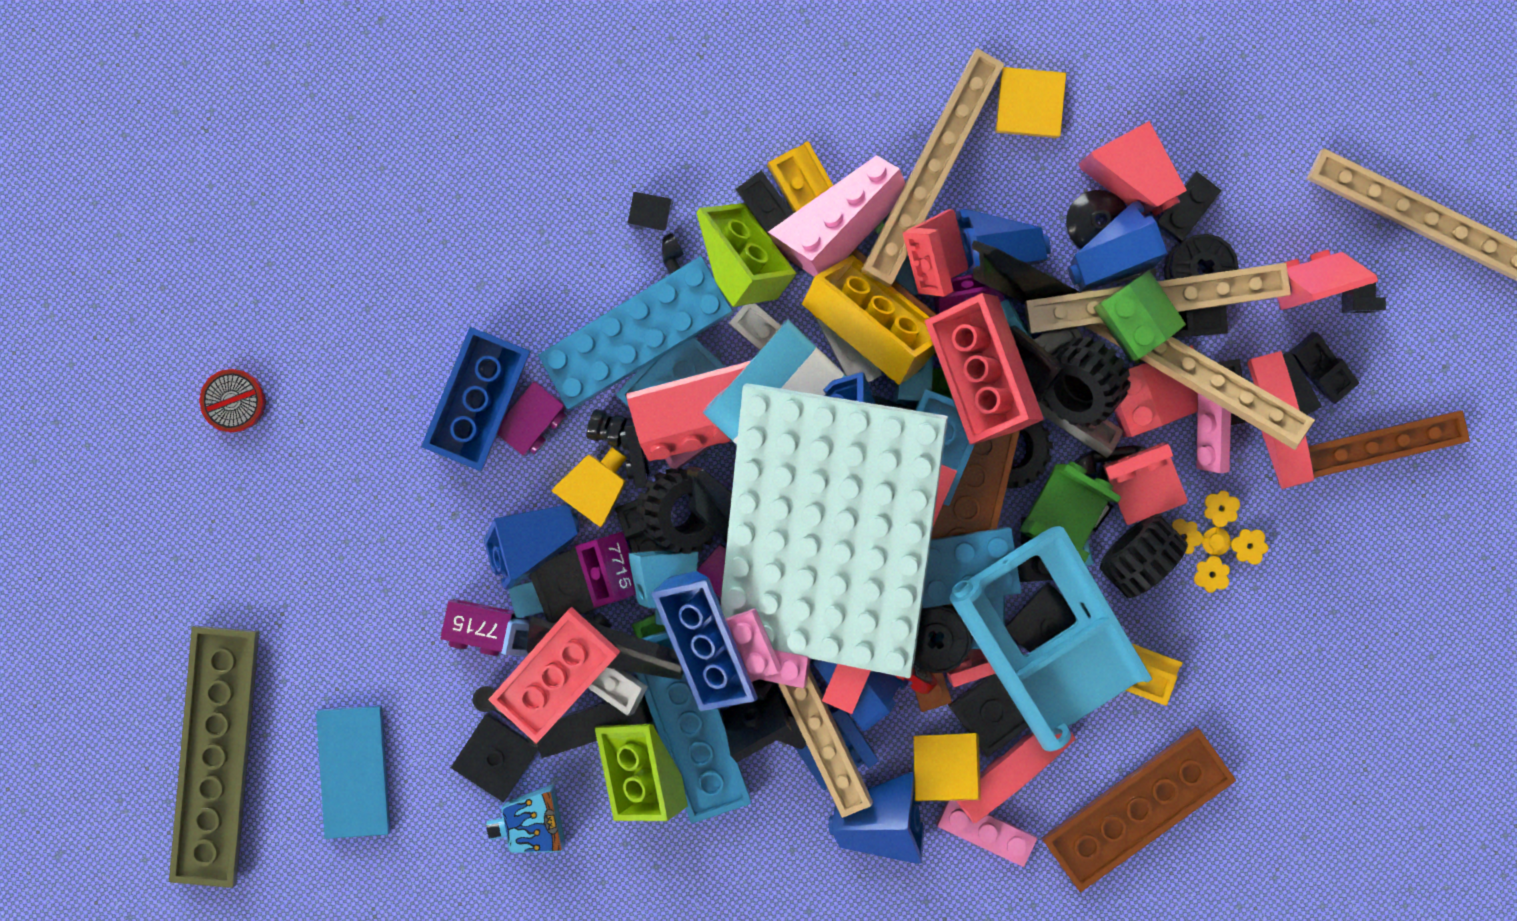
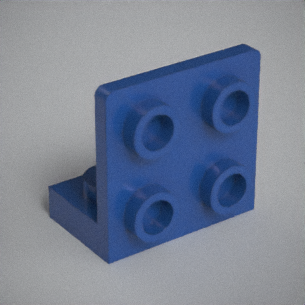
M834 706L831 707L829 710L856 767L858 768L865 763L869 769L879 762L876 753L849 713ZM806 745L803 749L795 748L820 787L826 790L827 785L808 746Z

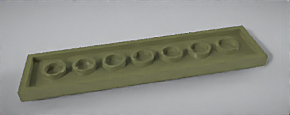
M198 625L191 628L169 882L227 888H233L237 885L260 631Z

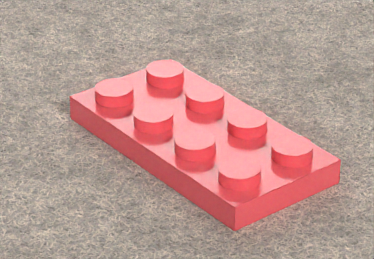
M571 607L488 700L537 744L621 651Z

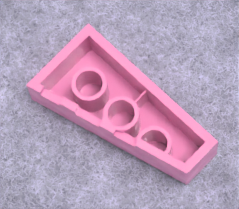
M876 155L768 231V233L785 258L815 277L817 274L846 259L892 211L906 184L902 173L898 167Z

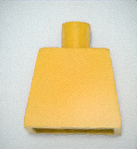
M614 447L609 449L601 461L592 454H588L551 491L599 527H603L627 482L625 478L616 473L627 457Z

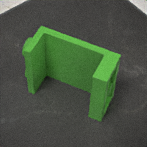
M1074 462L1056 464L1019 531L1033 539L1049 528L1061 526L1067 532L1085 563L1090 553L1082 548L1108 501L1119 502L1121 496L1112 491L1113 485L1100 478H1096L1094 481L1086 476L1087 470Z

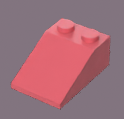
M1329 249L1311 254V261L1300 264L1299 259L1284 262L1287 265L1291 295L1278 297L1277 299L1280 309L1284 310L1378 282L1376 274L1344 252L1331 255Z
M1144 362L1127 368L1130 374L1127 379L1131 382L1130 388L1127 390L1128 394L1114 410L1119 428L1124 430L1122 433L1123 438L1133 437L1198 412V393Z

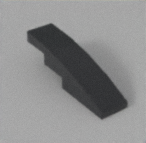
M643 695L635 713L629 716L605 700L597 705L574 711L561 717L539 740L537 746L541 758H545L597 741L595 727L646 724L654 720L645 695Z

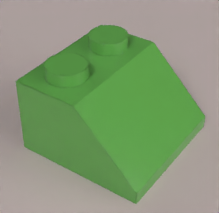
M1150 270L1093 307L1129 361L1140 359L1186 325Z

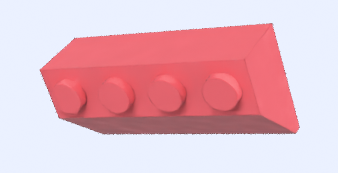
M981 293L925 320L969 444H976L1014 433L1044 420L998 296Z
M750 361L627 393L626 398L639 444L648 461L662 460L684 452H693L711 445L730 442L731 440L702 412L722 390L733 382Z

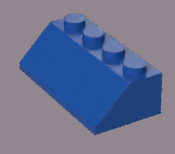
M470 326L421 447L482 472L531 351Z
M697 571L669 577L651 594L699 710L704 711L756 701L758 697L709 578Z

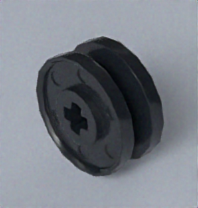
M1211 234L1194 235L1175 245L1167 255L1164 265L1165 280L1200 275L1197 271L1200 267L1198 264L1201 263L1205 267L1202 271L1204 274L1238 270L1237 255L1231 245L1219 236Z
M940 605L927 608L922 606L914 664L921 670L934 674L946 673L959 667L968 656L973 636L954 606ZM939 631L944 634L942 642L940 639L938 642L932 640L934 632L936 634Z

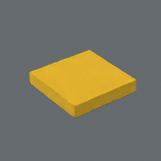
M1003 67L1000 74L995 133L1059 138L1061 135L1066 73Z
M977 733L913 736L915 801L981 800L979 735Z

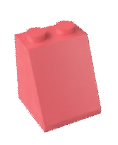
M1150 121L1092 151L1078 164L1083 172L1108 191L1118 196L1128 206L1132 202L1139 201L1144 206V212H1141L1143 216L1152 211L1155 217L1178 204L1180 202L1178 196L1187 191Z

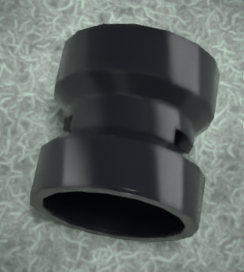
M595 409L588 423L587 439L596 442L604 440L608 445L619 448L622 444L620 430L624 429L627 417L620 415L612 417L608 416L606 411Z

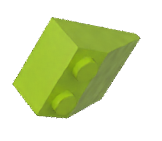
M745 203L699 208L696 214L714 279L725 298L733 307L777 300L797 273Z
M652 724L595 727L614 821H669L688 807L682 775Z

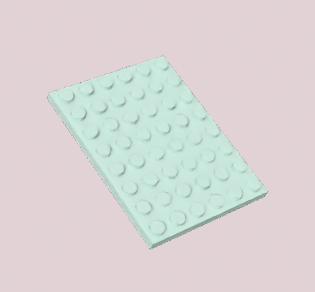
M746 383L742 390L720 606L725 619L756 608L773 650L910 678L913 672L948 416Z

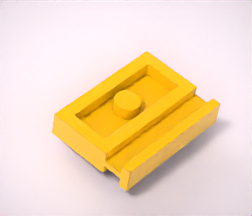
M809 141L769 161L767 164L769 171L793 213L834 186Z
M1132 643L1152 680L1149 682H1138L1125 691L1167 706L1178 677L1177 673L1179 668L1182 667L1183 662Z

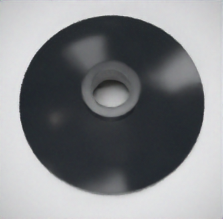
M1092 190L1083 193L1073 201L1067 212L1066 229L1070 239L1077 247L1082 249L1127 208L1118 196L1109 191ZM1100 214L1105 217L1106 222L1103 226L1096 223V215Z

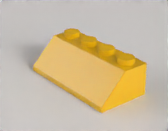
M851 255L814 277L802 305L817 319H820L840 338L860 352L864 358L882 370L888 378L900 385L917 374L936 352L925 320L930 317L892 286L887 287L860 272L864 264Z

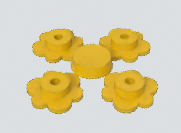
M1225 490L1219 491L1218 494H1209L1204 500L1207 507L1204 510V516L1212 519V523L1216 527L1210 528L1202 535L1197 531L1198 526L1193 521L1186 522L1184 519H1175L1171 525L1180 536L1182 534L1185 535L1184 540L1188 544L1186 554H1192L1195 550L1194 546H1199L1202 543L1205 551L1213 555L1208 557L1206 562L1200 561L1197 563L1196 569L1198 572L1195 573L1193 578L1197 586L1204 587L1209 593L1215 592L1216 588L1223 590L1229 585V578L1226 575L1229 574L1230 568L1228 565L1222 564L1221 559L1217 556L1226 553L1230 544L1232 550L1237 552L1236 558L1238 561H1248V563L1253 565L1259 564L1263 558L1262 554H1265L1269 549L1268 545L1264 543L1265 534L1261 530L1255 529L1250 531L1242 529L1239 537H1235L1231 541L1228 532L1220 528L1226 526L1228 521H1236L1238 517L1236 511L1240 508L1239 499L1229 496V493Z

